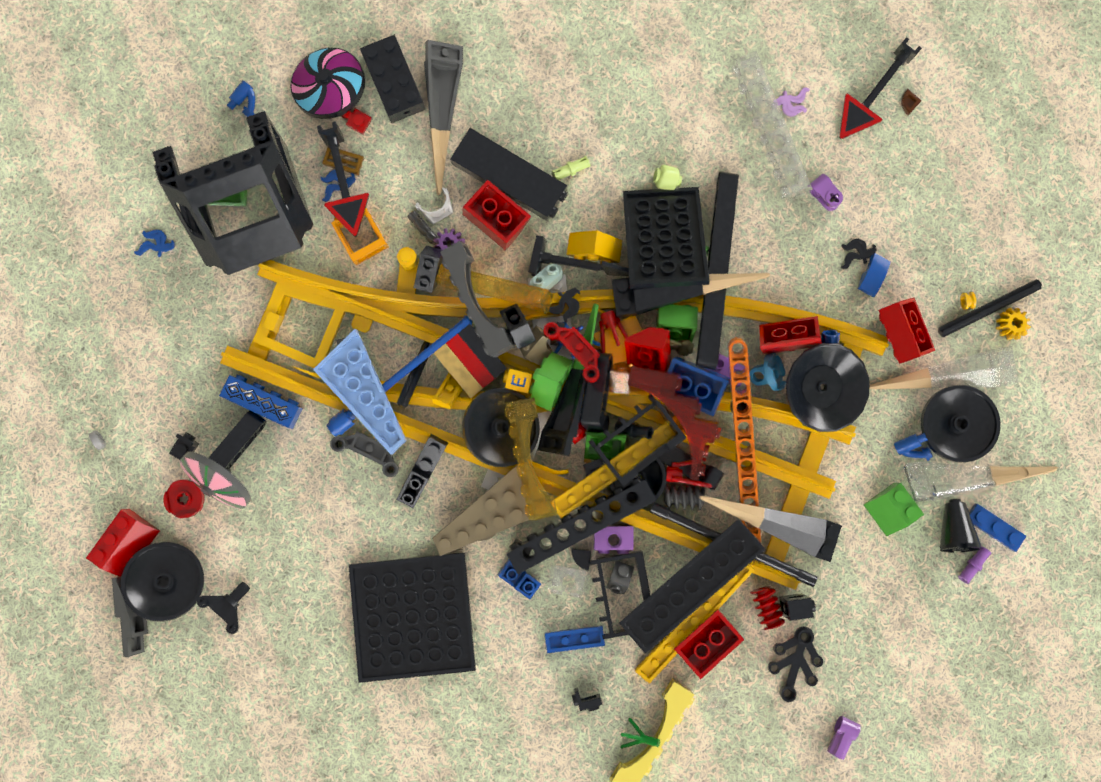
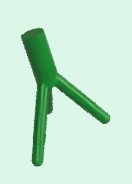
M632 718L628 719L640 736L622 732L620 734L622 737L636 740L621 745V749L640 743L659 747L660 739L645 735Z

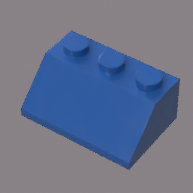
M676 356L671 362L659 394L714 417L730 378L710 369L696 367L695 363Z

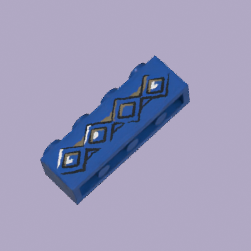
M239 374L236 377L229 375L219 395L220 397L287 428H294L303 408L298 406L299 402L290 398L286 401L281 398L282 394L273 390L270 393L264 391L265 386L256 382L253 385L247 383V378Z

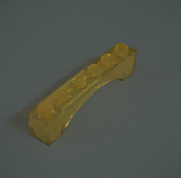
M440 264L435 282L444 288L459 291L449 278L451 275L449 269ZM471 271L474 293L517 303L532 310L544 313L549 312L553 294L548 289Z
M535 398L506 403L505 414L511 426L509 427V434L514 441L513 454L518 461L517 474L522 482L521 494L525 497L526 502L524 507L525 514L529 517V520L556 516L558 514L554 495L549 496L540 484L530 455L531 427L534 418L538 417Z

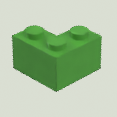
M551 352L548 358L544 357L540 369L537 368L533 375L535 382L529 390L531 394L530 402L551 411L559 398L562 385L569 376L573 360Z

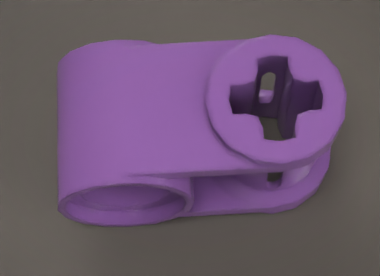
M821 174L807 186L813 197L828 211L836 210L843 201L842 193L825 174Z

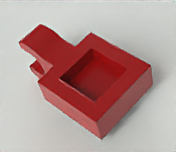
M356 108L353 113L348 111L340 116L348 120L346 123L347 127L364 135L372 121V117Z

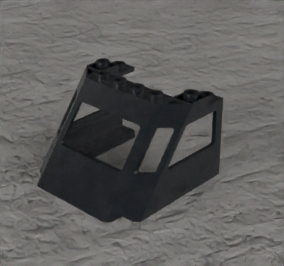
M265 111L246 117L250 128L249 133L254 145L253 148L188 172L180 173L171 145L152 152L159 184L206 266H216L222 269L227 275L300 249L304 244L302 238L305 232L311 230L314 225L287 145ZM273 172H275L282 196L272 178ZM264 184L278 211V215L217 237L207 204Z

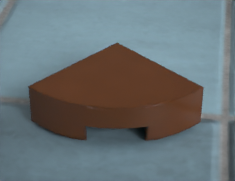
M909 89L902 96L903 102L901 100L902 108L906 115L909 116L922 101Z

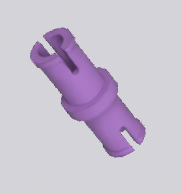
M981 546V549L976 552L973 558L967 561V566L958 578L964 583L969 584L975 574L983 569L982 565L991 555V552Z

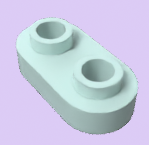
M550 264L541 270L530 281L531 291L536 295L548 292L563 278L561 266Z

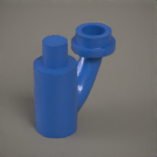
M242 80L230 95V101L226 106L233 110L237 105L240 106L248 97V107L244 106L242 113L247 117L254 115L256 98L253 88Z
M925 433L918 436L913 434L894 443L899 455L902 454L909 458H926L927 461L933 457L929 447H922V451H912L922 446V442L928 440Z

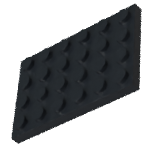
M699 187L676 188L675 190L623 191L630 289L709 285L710 279Z

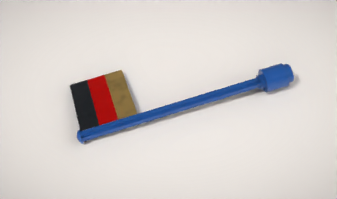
M464 315L465 318L384 382L382 386L386 392L433 353L470 398L507 370V368L498 357L495 358L485 353L482 346L484 344L482 338L477 336L472 326V320L467 315ZM343 408L329 420L326 426L337 437L356 424V416L350 409L346 410Z

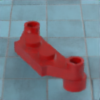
M554 322L547 323L544 326L545 336L552 341H560L584 367L583 375L585 380L590 383L596 382L599 378L597 358L600 357V354L574 326L572 328H563ZM594 373L595 376L589 377V374Z

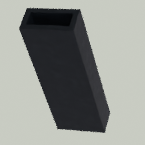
M469 128L450 158L453 166L482 183L489 180L515 203L547 222L550 217H555L558 212L557 205L560 201L563 203L568 195L566 184L472 128Z

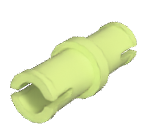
M587 156L574 162L569 161L566 165L552 170V176L558 180L570 175L574 176L576 172L589 168L590 162Z

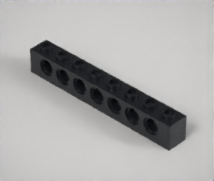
M636 477L629 482L630 485L627 487H617L612 491V495L608 497L603 495L595 500V504L591 506L586 504L580 507L578 513L565 515L558 524L550 523L543 528V532L539 534L534 532L526 537V541L522 543L517 541L510 545V549L506 554L517 574L657 501L656 495L646 477ZM632 491L638 494V498L633 501L627 498V494ZM612 501H618L621 507L614 510L609 504ZM595 510H599L603 513V517L596 519L592 513ZM581 519L585 521L586 526L578 528L575 521ZM566 529L569 535L561 537L558 530ZM548 538L551 541V545L544 546L541 539ZM524 548H532L534 550V554L527 555L524 551Z

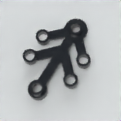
M805 626L799 627L795 631L793 638L784 643H776L773 647L777 655H784L787 649L797 645L795 653L778 662L772 661L768 664V670L772 674H778L781 669L791 664L786 685L782 686L779 691L780 697L786 702H792L796 699L797 692L794 689L800 667L805 675V682L809 686H815L818 683V678L812 673L803 656L805 647L811 656V664L815 667L823 665V658L818 655L812 644L814 633ZM802 633L807 634V638L804 640L801 639ZM778 646L783 647L782 652H777ZM815 658L820 659L819 664H814ZM774 664L777 665L776 671L771 670V666ZM811 676L814 677L813 683L808 682V679ZM787 689L790 690L789 696L784 695V691Z

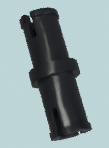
M620 421L616 422L615 430L622 426ZM633 422L620 433L628 434L633 438L638 436L651 439L654 430L650 426H642L637 422Z

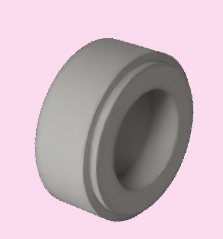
M95 430L89 433V438L96 449L101 450L106 447V442L98 431Z

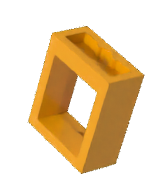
M367 208L365 209L364 216L368 219L378 240L356 252L353 251L341 230L344 226L336 217L331 222L356 266L389 248Z

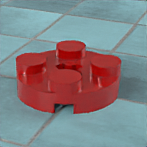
M177 480L165 491L163 502L166 510L175 517L190 518L202 510L205 497L200 488L191 480ZM183 493H185V495L188 496L186 504H184V502H180V498L183 497Z

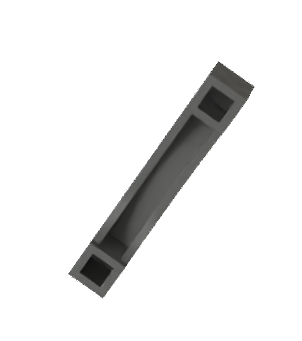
M458 241L441 251L440 253L443 257L441 259L442 264L446 269H449L451 274L449 278L452 284L457 286L459 290L457 294L461 302L465 303L467 307V316L470 320L474 321L476 326L474 330L477 336L481 337L484 342L482 346L485 353L496 358L515 348L516 345L509 330L504 327L499 328L490 321L477 302L471 282V263L474 262V259L467 244Z

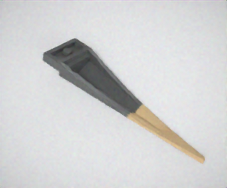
M427 40L425 42L424 69L437 195H440L453 112L463 67V46Z

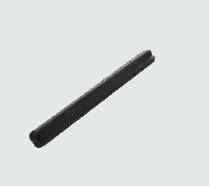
M1035 279L940 326L938 333L942 337H946L1040 290L1042 283Z

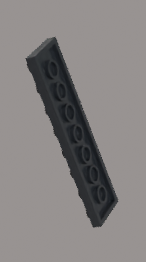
M737 519L623 618L619 624L646 654L766 549L740 519Z

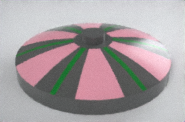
M187 452L180 459V465L184 472L206 496L238 509H244L251 501V496L245 486L233 474L210 458L195 452Z

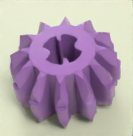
M445 228V234L442 235L438 232L437 235L440 239L434 238L433 240L437 244L434 248L441 250L448 248V241H451V245L458 241L465 243V239L461 238V232L455 234L454 228L451 229L450 233Z

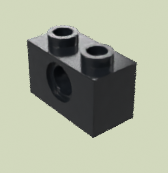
M426 245L420 253L414 288L429 293L434 291L440 276L441 259L443 258L440 252L443 250Z
M517 303L499 311L518 349L536 341Z
M802 593L779 596L781 611L783 612L782 616L786 619L794 621L814 618L813 612H816V606L811 597Z

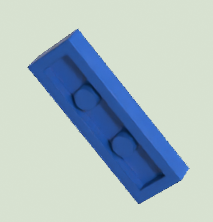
M975 503L969 512L975 527L1013 552L1018 551L1027 537L979 504Z
M603 626L545 632L547 653L605 646V640L602 638L604 634Z

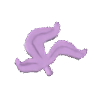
M803 88L797 96L787 95V91H783V96L774 100L773 108L776 109V106L783 105V113L790 117L796 116L802 111L806 113L807 109L804 106L794 107L791 102L796 104L802 103L806 92H809L810 89Z

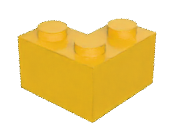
M598 230L569 233L566 255L579 260L600 261V264L602 261L620 263L623 240Z

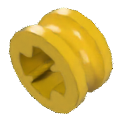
M974 292L961 294L960 302L963 310L968 309V307L970 309L976 307Z

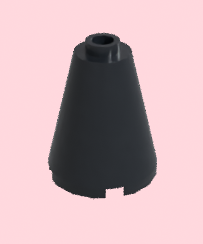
M950 499L944 508L940 551L945 553L961 551L963 553L980 550L981 543L966 503L961 502V499Z

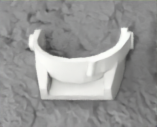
M442 188L443 193L446 195V201L443 207L437 211H425L418 202L415 203L417 211L420 210L432 224L453 214V207L447 188Z

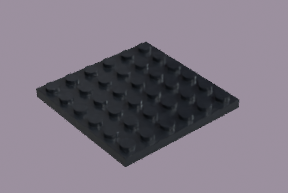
M465 552L348 565L358 683L476 671Z

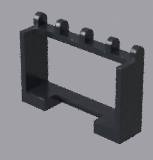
M652 394L648 396L652 403L643 410L638 405L634 406L638 414L625 422L622 417L618 418L622 426L610 434L605 428L603 433L606 435V438L597 445L592 439L588 441L622 486L634 479L641 470L667 450L673 449L686 439V436ZM655 406L675 435L620 476L600 447Z
M641 550L589 561V565L597 564L599 577L592 578V582H600L603 596L596 597L595 599L596 602L604 601L606 616L599 617V621L608 622L609 633L603 634V639L629 634L624 629L613 631L601 563L634 557L644 601L651 594L643 551Z

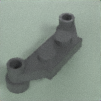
M356 431L355 435L347 437L337 436L330 441V447L333 451L342 452L345 449H350L383 465L382 472L385 476L394 477L398 474L399 467L395 463L392 454L379 441ZM339 441L342 442V447L340 448L338 447ZM390 466L394 467L393 473L389 472Z

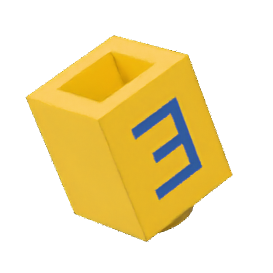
M510 368L509 372L506 371L503 383H506L505 388L529 393L534 373Z

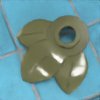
M670 339V349L676 350L677 354L688 356V354L693 353L694 344L691 341L680 340L676 342Z

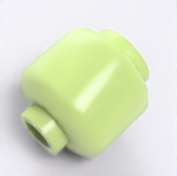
M661 165L660 168H656L653 183H655L658 189L675 190L676 187H680L682 176L678 168L669 165Z

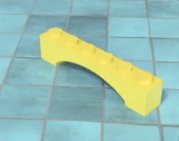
M673 678L662 693L665 699V708L661 724L654 738L660 739L659 747L647 745L640 754L624 764L619 762L609 778L610 782H640L644 775L647 776L652 769L651 763L655 758H659L663 751L661 747L665 741L668 742L671 739L673 728L681 723L684 717V710L686 707L690 708L694 701V693Z

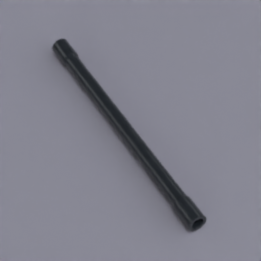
M654 502L650 513L660 518L674 522L711 540L716 539L721 534ZM763 552L754 559L811 587H814L817 582L818 576L793 567Z

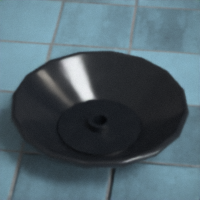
M820 343L805 350L793 362L786 379V398L792 414L804 426L818 432H836L851 425L862 414L869 398L870 378L864 362L853 350L837 343ZM821 384H824L823 390L820 389Z

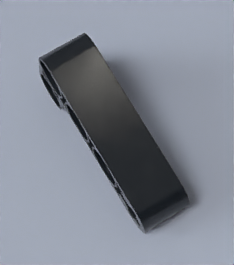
M599 353L600 357L597 358L599 378L594 383L586 381L581 411V425L588 431L603 432L605 428L609 429V416L606 413L613 367V355L611 353ZM594 373L589 374V377L595 376Z
M249 410L208 458L231 473L230 468L263 430L267 421Z
M676 446L671 450H667L659 457L668 466H672V462L696 459ZM703 462L679 467V469L683 470V475L688 478L711 484L712 487L708 489L712 491L716 490L725 474L719 469Z

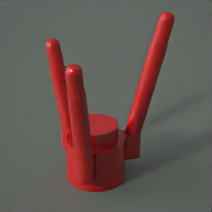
M607 311L600 315L601 321L598 323L601 335V353H606L604 327H606V330L612 331L617 346H620L615 329L617 325L624 338L628 337L620 322V318H616L615 311Z
M700 458L683 462H672V466L666 467V482H680L711 488V484L682 478L683 470L679 469L681 466L705 462L707 459Z

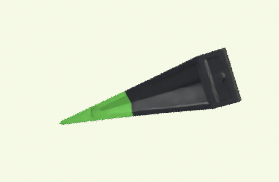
M598 304L593 305L583 336L591 345L593 343ZM576 358L561 394L542 429L538 451L570 457L573 438H577L586 384L583 375L584 367Z

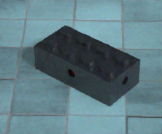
M395 34L360 48L391 124L426 110Z

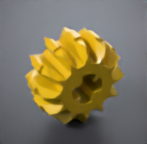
M1008 308L1006 312H1001L999 314L1000 318L996 319V322L1000 324L996 329L1002 330L1000 336L1006 335V340L1013 338L1018 340L1021 336H1026L1028 334L1026 330L1031 328L1027 324L1031 319L1025 318L1027 312H1020V308H1015L1014 310Z

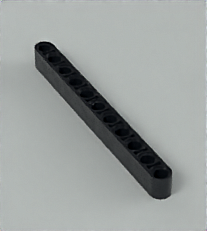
M719 172L708 254L709 274H728L739 174ZM726 288L704 294L696 367L717 369Z

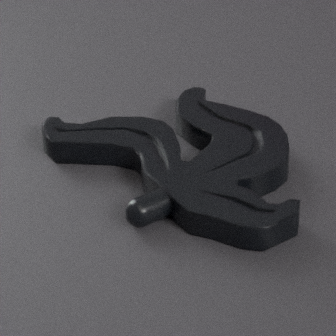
M853 239L847 245L842 244L841 247L844 250L848 251L855 248L858 253H848L841 268L848 269L854 259H863V263L867 264V258H870L877 251L876 245L873 244L872 248L867 250L865 241L861 239Z
M572 288L564 294L558 292V295L562 297L559 305L546 307L544 314L549 312L561 314L566 303L569 309L564 313L563 320L567 323L568 318L575 316L579 312V302L572 297L576 293L580 294V291Z

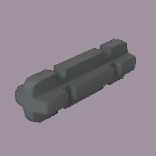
M412 211L408 215V219L414 223V226L423 236H426V240L430 244L434 243L433 240L438 238L433 231L431 232V228L420 218L419 214L416 211Z

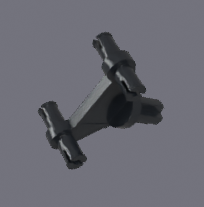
M241 582L229 595L226 593L221 596H200L197 599V605L200 608L210 607L227 623V633L236 634L239 630L238 602L250 590V587L245 582Z

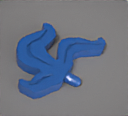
M336 170L329 172L325 178L321 177V181L329 183L336 180L338 182ZM351 173V177L346 179L348 188L356 181L353 173ZM329 184L325 189V198L322 200L324 202L330 201L332 193L335 190L340 191L339 185Z
M153 230L148 233L143 231V236L147 239H155L157 245L150 241H145L140 245L139 250L134 251V253L141 256L147 250L152 249L158 251L157 256L161 257L162 252L174 249L175 242L172 240L170 244L166 243L167 236L160 230Z

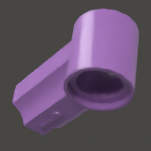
M840 716L835 724V734L827 751L835 757L844 760L852 741H855L859 736L861 725L844 716Z

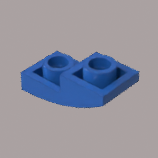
M874 253L870 257L867 270L861 276L858 289L874 298L886 277L891 262Z
M509 559L497 574L528 599H531L541 586V583L526 571L517 574Z

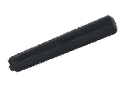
M424 341L418 355L428 348L431 343ZM428 358L409 373L397 400L399 407L406 408Z

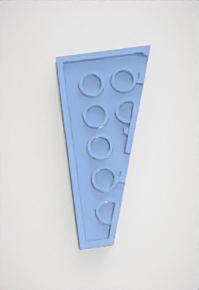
M354 329L313 370L390 454H393L407 440L357 329Z

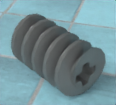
M666 485L664 489V503L669 509L672 504H674L676 510H678L680 504H682L684 510H686L688 504L691 510H694L695 505H698L699 510H701L704 505V500L700 499V496H705V487H702L700 491L696 485L692 491L691 486L688 485L684 491L682 485L678 487V490H676L675 485H672L670 490Z

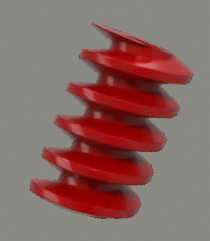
M770 586L761 587L750 592L751 594H757L753 602H759L755 609L762 610L757 616L764 617L759 622L767 626L763 630L778 628L785 623V619L780 618L783 612L778 611L781 606L779 603H775L778 600V597L773 595L776 590L770 588Z

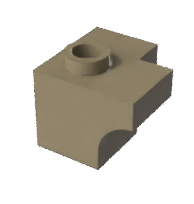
M536 325L531 330L536 341L520 348V351L524 358L541 366L544 357L548 358L553 351L547 343L548 338L545 336L544 331Z

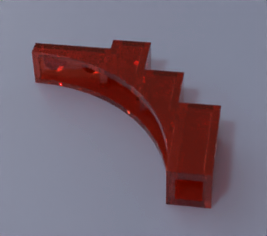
M632 365L628 386L650 393L674 413L685 431L690 446V479L699 480L700 475L704 476L706 464H703L704 456L708 457L710 445H707V442L714 444L716 439H720L722 428L718 427L719 422L696 417V415L701 413L702 403H699V397L677 393V390H681L683 379H680L679 373Z

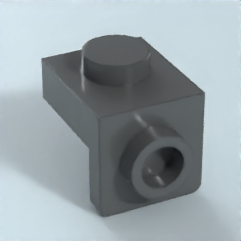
M616 560L606 588L616 594H625L629 587L634 567Z

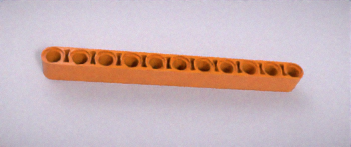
M735 337L728 343L739 503L745 504L744 501L747 498L754 499L753 503L747 505L759 507L748 348L742 338ZM741 343L743 345L742 350L734 352L732 350L734 344ZM735 364H744V369L739 372L735 371ZM738 383L746 384L745 389L742 391H737L735 386ZM745 402L747 407L744 410H738L737 405ZM741 422L748 423L746 429H740L738 425ZM743 441H748L750 443V445L747 448H741L739 446L740 443ZM745 460L751 461L748 467L741 466V463ZM750 479L752 483L749 486H745L742 484L743 481ZM741 520L761 543V530Z

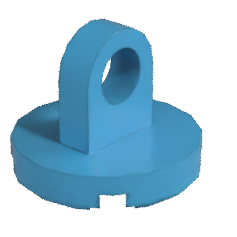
M774 352L766 354L764 364L753 367L749 373L750 381L757 386L769 384L772 390L779 391L783 390L786 385V380L783 381V376L786 374L783 362ZM755 372H761L764 378H756Z

